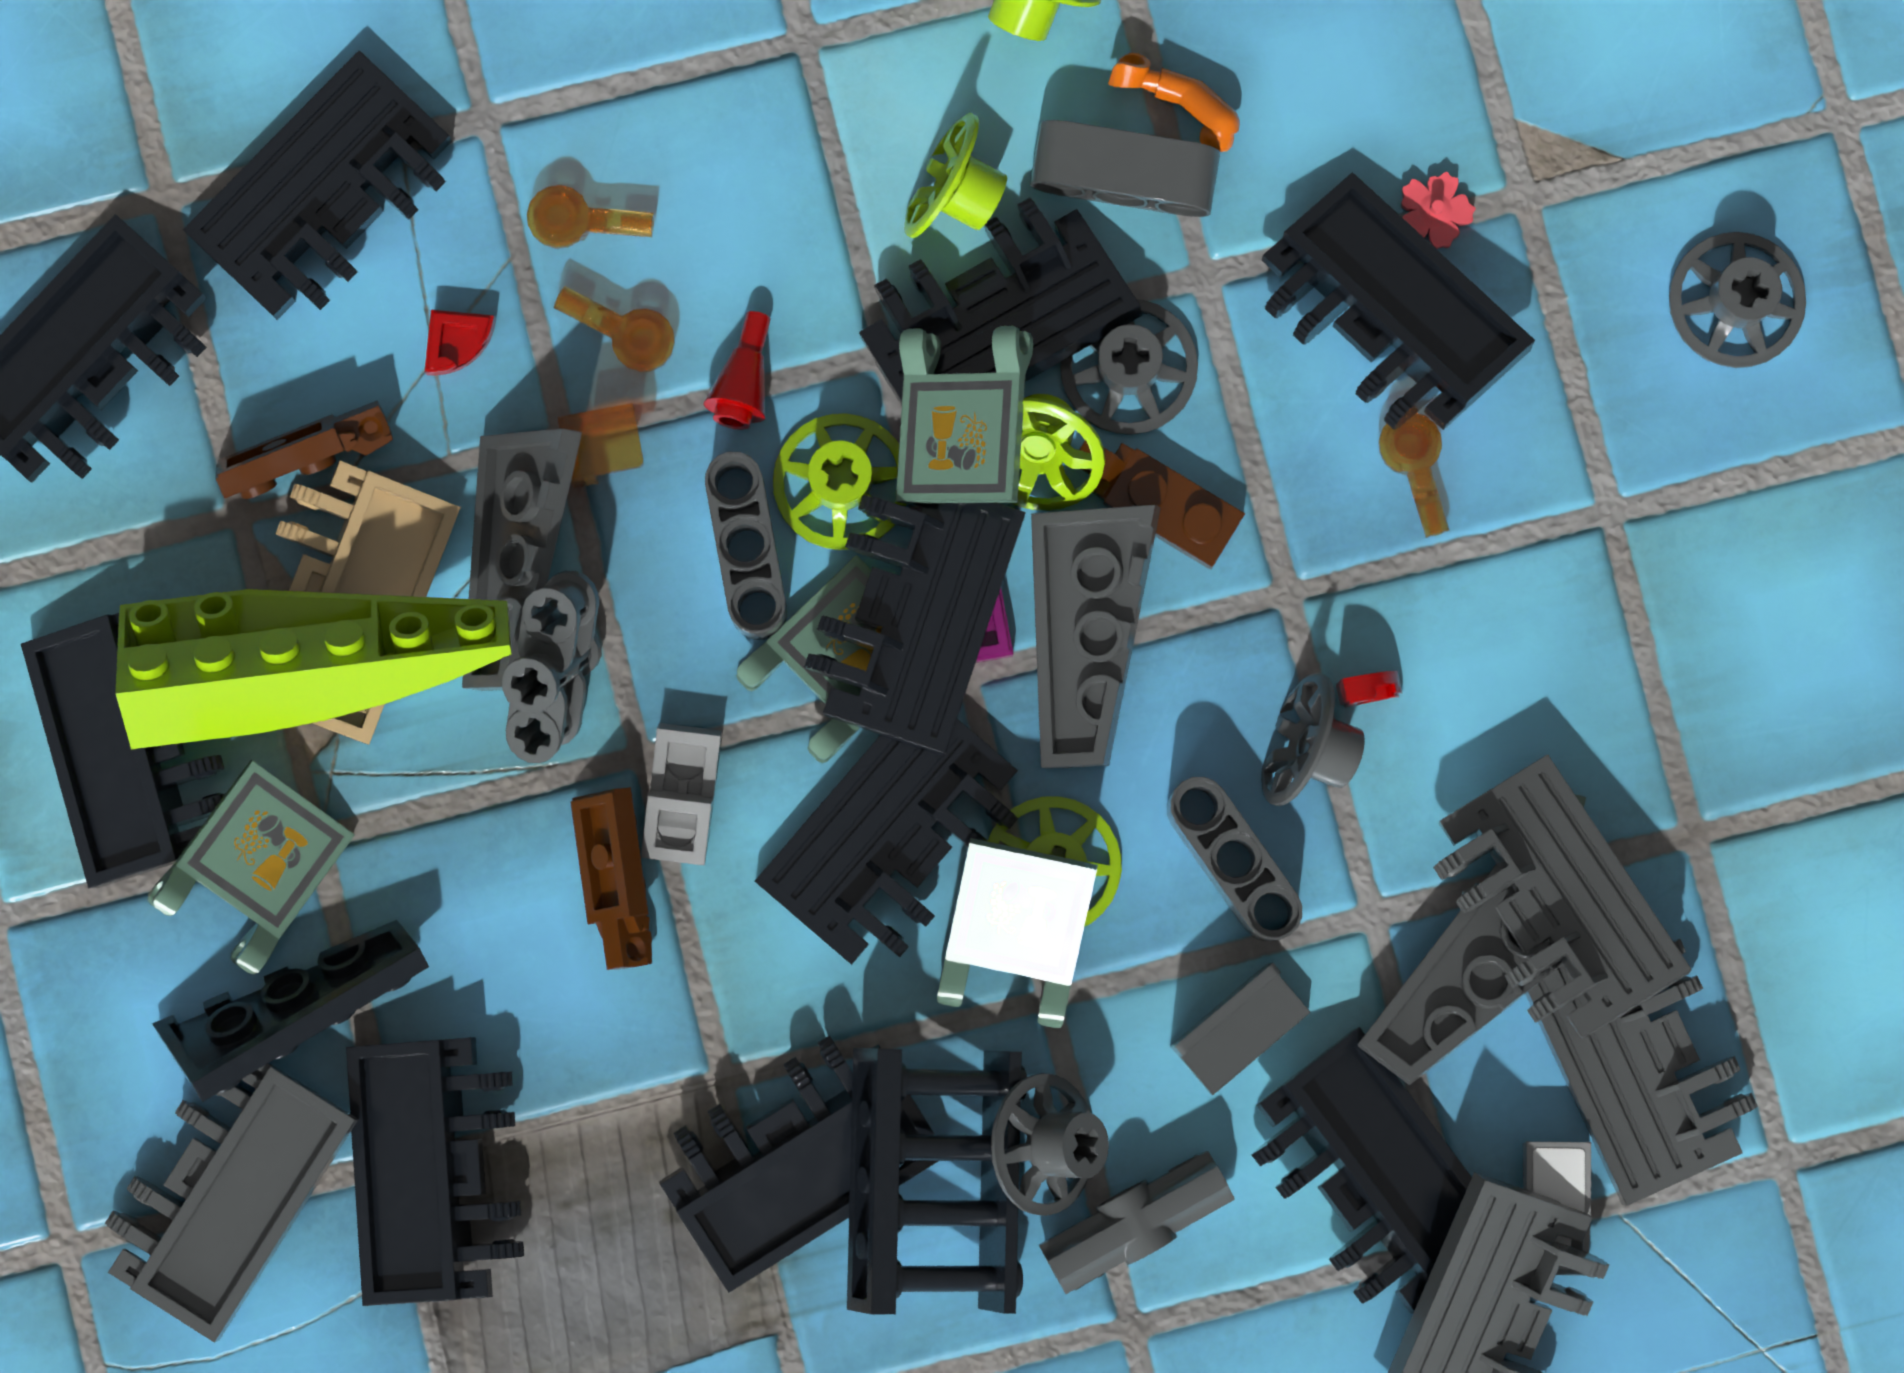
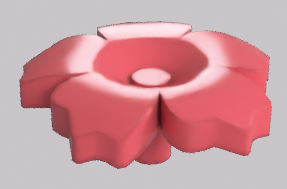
M1444 172L1440 176H1431L1427 181V188L1416 179H1411L1410 183L1402 188L1403 199L1401 207L1409 211L1402 218L1424 238L1428 233L1430 244L1436 249L1449 248L1452 241L1460 234L1457 226L1471 224L1473 222V213L1476 210L1469 203L1466 195L1460 194L1453 197L1457 190L1459 179L1450 176L1448 172Z

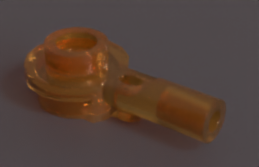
M563 185L549 186L539 191L530 201L527 211L528 227L534 238L544 246L555 249L569 248L580 240L584 241L589 232L653 237L654 213L591 208L587 206L581 194L573 188Z
M566 286L559 293L554 309L612 338L614 353L618 360L628 369L638 372L654 371L663 366L672 356L675 346L674 331L668 320L659 312L650 309H636L622 316Z
M1418 413L1408 419L1397 430H1393L1386 424L1382 428L1378 440L1379 454L1385 465L1391 470L1407 476L1425 537L1429 538L1450 531L1431 470L1432 465L1438 460L1442 449L1441 434L1436 424L1425 415Z

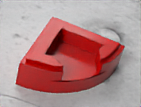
M431 310L424 371L426 375L437 376L453 373L476 360L491 340L496 324L495 316Z
M1384 671L1342 678L1336 683L1340 706L1344 705V708L1397 698L1399 694L1403 693L1398 671Z

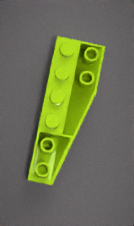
M245 589L163 600H147L120 605L115 694L131 749L259 734L325 721L387 704L449 682L511 655L508 603L503 600Z

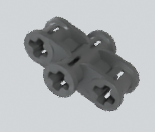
M565 570L555 574L545 586L534 590L525 599L518 639L520 658L515 659L505 669L502 677V690L507 701L510 703L506 725V741L511 751L518 758L528 763H542L550 760L560 750L561 745L569 743L579 733L586 697V680L584 676L588 675L599 664L602 656L601 643L595 633L599 593L594 583L586 575L577 571Z

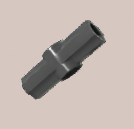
M1205 1151L1173 1167L1169 1172L1149 1183L1147 1180H1143L1119 1192L1098 1205L1096 1213L1039 1244V1247L1065 1294H1068L1073 1290H1078L1095 1278L1101 1277L1105 1272L1123 1262L1129 1265L1159 1250L1178 1237L1176 1232L1232 1202L1235 1198L1209 1151Z

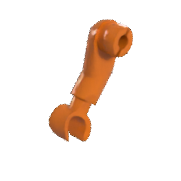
M1131 52L1125 54L1113 66L1108 82L1109 85L1120 88H1144L1155 93V97L1160 100L1181 105L1204 125L1199 136L1201 144L1214 147L1220 152H1226L1232 147L1234 133H1237L1240 128L1239 116L1231 106L1203 81L1163 67L1160 72L1149 69L1151 62L1139 53Z

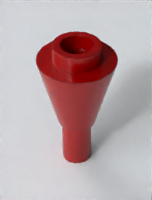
M748 311L746 313L738 347L731 353L703 403L709 411L714 413L713 420L722 426L746 430L750 428L751 423H759L765 420V371L762 352L771 318L764 313L757 311Z

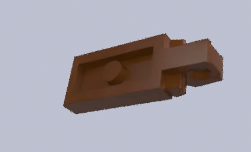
M377 400L337 417L331 414L219 459L216 464V481L224 499L240 493L242 499L254 498L273 489L277 485L275 478L298 469L301 475H310L328 468L336 462L335 454L344 450L347 452L354 450L367 456L393 440L392 432Z
M1084 441L1079 450L1091 454L1087 442ZM1121 443L1115 454L1104 448L1105 465L1103 475L1092 493L1104 500L1103 505L1107 508L1157 505L1161 507L1155 537L1211 570L1245 513L1138 448L1134 450ZM1080 469L1089 475L1092 469Z
M631 787L615 788L572 798L573 801H570L587 924L597 925L600 936L603 939L607 970H620L652 964V937L649 931L650 918L647 916L649 912L645 891L646 884L643 877Z

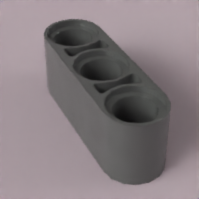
M1047 120L1040 123L1030 185L1036 190L1059 196L1180 216L1206 217L1211 214L1220 151L1214 147L1191 141L1069 121Z
M726 452L718 455L709 464L705 473V487L727 608L735 628L742 635L753 640H765L775 634L785 624L787 619V603L765 483L758 464L750 456L741 452ZM732 469L746 471L753 478V485L750 491L739 499H728L718 492L720 477ZM742 531H753L764 539L762 553L750 562L738 561L729 554V544L732 538ZM753 593H765L770 595L776 602V610L773 617L768 622L760 625L750 624L740 615V607L743 600Z
M1192 777L1182 781L1170 794L1167 802V816L1174 830L1243 928L1253 938L1261 941H1277L1290 936L1299 927L1302 919V903L1293 887L1220 785L1206 777ZM1200 790L1211 797L1214 804V813L1208 823L1195 825L1188 822L1182 816L1180 800L1185 792ZM1237 842L1248 850L1251 856V865L1244 876L1233 878L1225 875L1220 870L1217 864V853L1224 843ZM1264 894L1276 895L1286 904L1288 917L1285 924L1278 930L1270 931L1263 928L1257 923L1254 916L1255 904Z

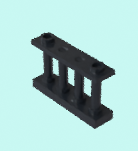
M853 1048L847 1310L871 1315L896 1314V1299L900 1297L902 1292H978V1309L1003 1314H1016V1298L1020 1295L1023 1287V1270L1020 1262L1017 1260L1018 1207L1009 1200L998 1182L992 1163L991 1142L995 1117L1002 1100L1013 1086L1027 1077L1025 1068L1021 1065L1022 1052L984 1051L983 1070L907 1069L902 1062V1049ZM1026 1093L1019 1099V1101L1016 1104L1020 1108L1021 1102H1023V1100L1025 1099ZM906 1095L983 1096L982 1135L905 1134L903 1129L900 1128L901 1101L905 1099ZM1009 1119L1004 1134V1150L1020 1144V1130L1016 1129ZM905 1160L981 1161L980 1200H903L899 1194V1167L903 1165ZM1019 1162L1007 1164L1012 1182L1019 1190ZM903 1226H980L979 1266H902L897 1259L898 1233L902 1230Z

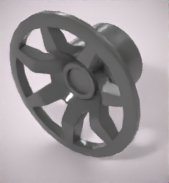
M1731 232L1707 238L1697 244L1683 257L1670 283L1669 307L1677 332L1696 354L1720 366L1744 368L1768 362L1778 356L1792 343L1805 317L1806 294L1799 270L1793 260L1779 246L1755 234ZM1732 245L1730 264L1722 272L1713 269L1698 259L1711 249ZM1744 246L1763 251L1777 264L1771 266L1764 260L1746 257ZM1691 269L1705 285L1711 287L1710 293L1707 297L1682 305V284L1687 272ZM1783 272L1787 276L1792 288L1793 308L1779 303L1782 295V284L1779 276ZM1714 312L1718 321L1713 329L1708 346L1692 333L1685 316L1704 315ZM1766 317L1790 320L1782 337L1774 345L1766 349L1760 322ZM1735 327L1742 328L1745 339L1755 354L1733 356L1721 353L1718 349Z
M1137 299L1141 306V312L1152 315L1168 326L1166 329L1154 335L1147 328L1135 325V322L1132 321L1127 325L1113 329L1105 338L1090 345L1099 354L1098 365L1073 375L1072 356L1061 361L1062 384L1075 410L1098 428L1116 434L1134 435L1161 428L1184 409L1197 381L1198 361L1196 348L1183 323L1160 305ZM1175 335L1185 352L1186 372L1162 363V349ZM1156 380L1184 383L1177 399L1165 411L1159 413L1150 387ZM1103 381L1110 388L1102 415L1095 412L1083 401L1076 386ZM1125 395H1135L1150 419L1126 423L1118 422L1111 418Z
M1320 672L1312 673L1303 678L1291 691L1282 706L1280 713L1291 711L1294 707L1300 717V721L1295 723L1282 716H1279L1275 725L1277 731L1290 741L1288 747L1273 750L1268 758L1264 759L1262 766L1261 783L1263 795L1272 805L1283 806L1291 802L1303 790L1310 778L1336 788H1343L1353 778L1361 762L1365 744L1364 732L1358 727L1333 718L1335 707L1333 683L1328 676ZM1317 685L1318 689L1313 694L1312 687ZM1276 772L1273 780L1272 773Z
M1047 1073L1030 1075L1013 1086L1002 1100L992 1129V1163L1002 1191L1020 1210L1034 1215L1047 1216L1068 1208L1079 1197L1088 1179L1100 1172L1108 1156L1109 1141L1104 1124L1097 1116L1090 1113L1084 1098L1068 1080ZM1050 1087L1058 1090L1069 1102L1059 1112L1053 1106ZM1033 1088H1035L1033 1106L1040 1118L1029 1115L1016 1105L1019 1099ZM1009 1119L1016 1129L1027 1135L1026 1143L1014 1145L1004 1150V1134ZM1030 1161L1032 1167L1023 1175L1020 1190H1018L1012 1182L1007 1164ZM1066 1178H1073V1181L1067 1188ZM1046 1180L1055 1199L1043 1204L1032 1201L1041 1183Z

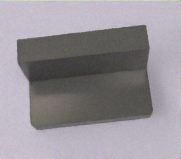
M1273 962L1263 966L1170 1045L1211 1095L1218 1092L1310 1013L1307 1007L1280 977L1281 971Z

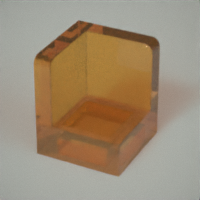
M633 403L557 417L559 429L563 428L582 432L571 484L574 488L599 484L598 476L638 469L644 465L638 431L639 420Z

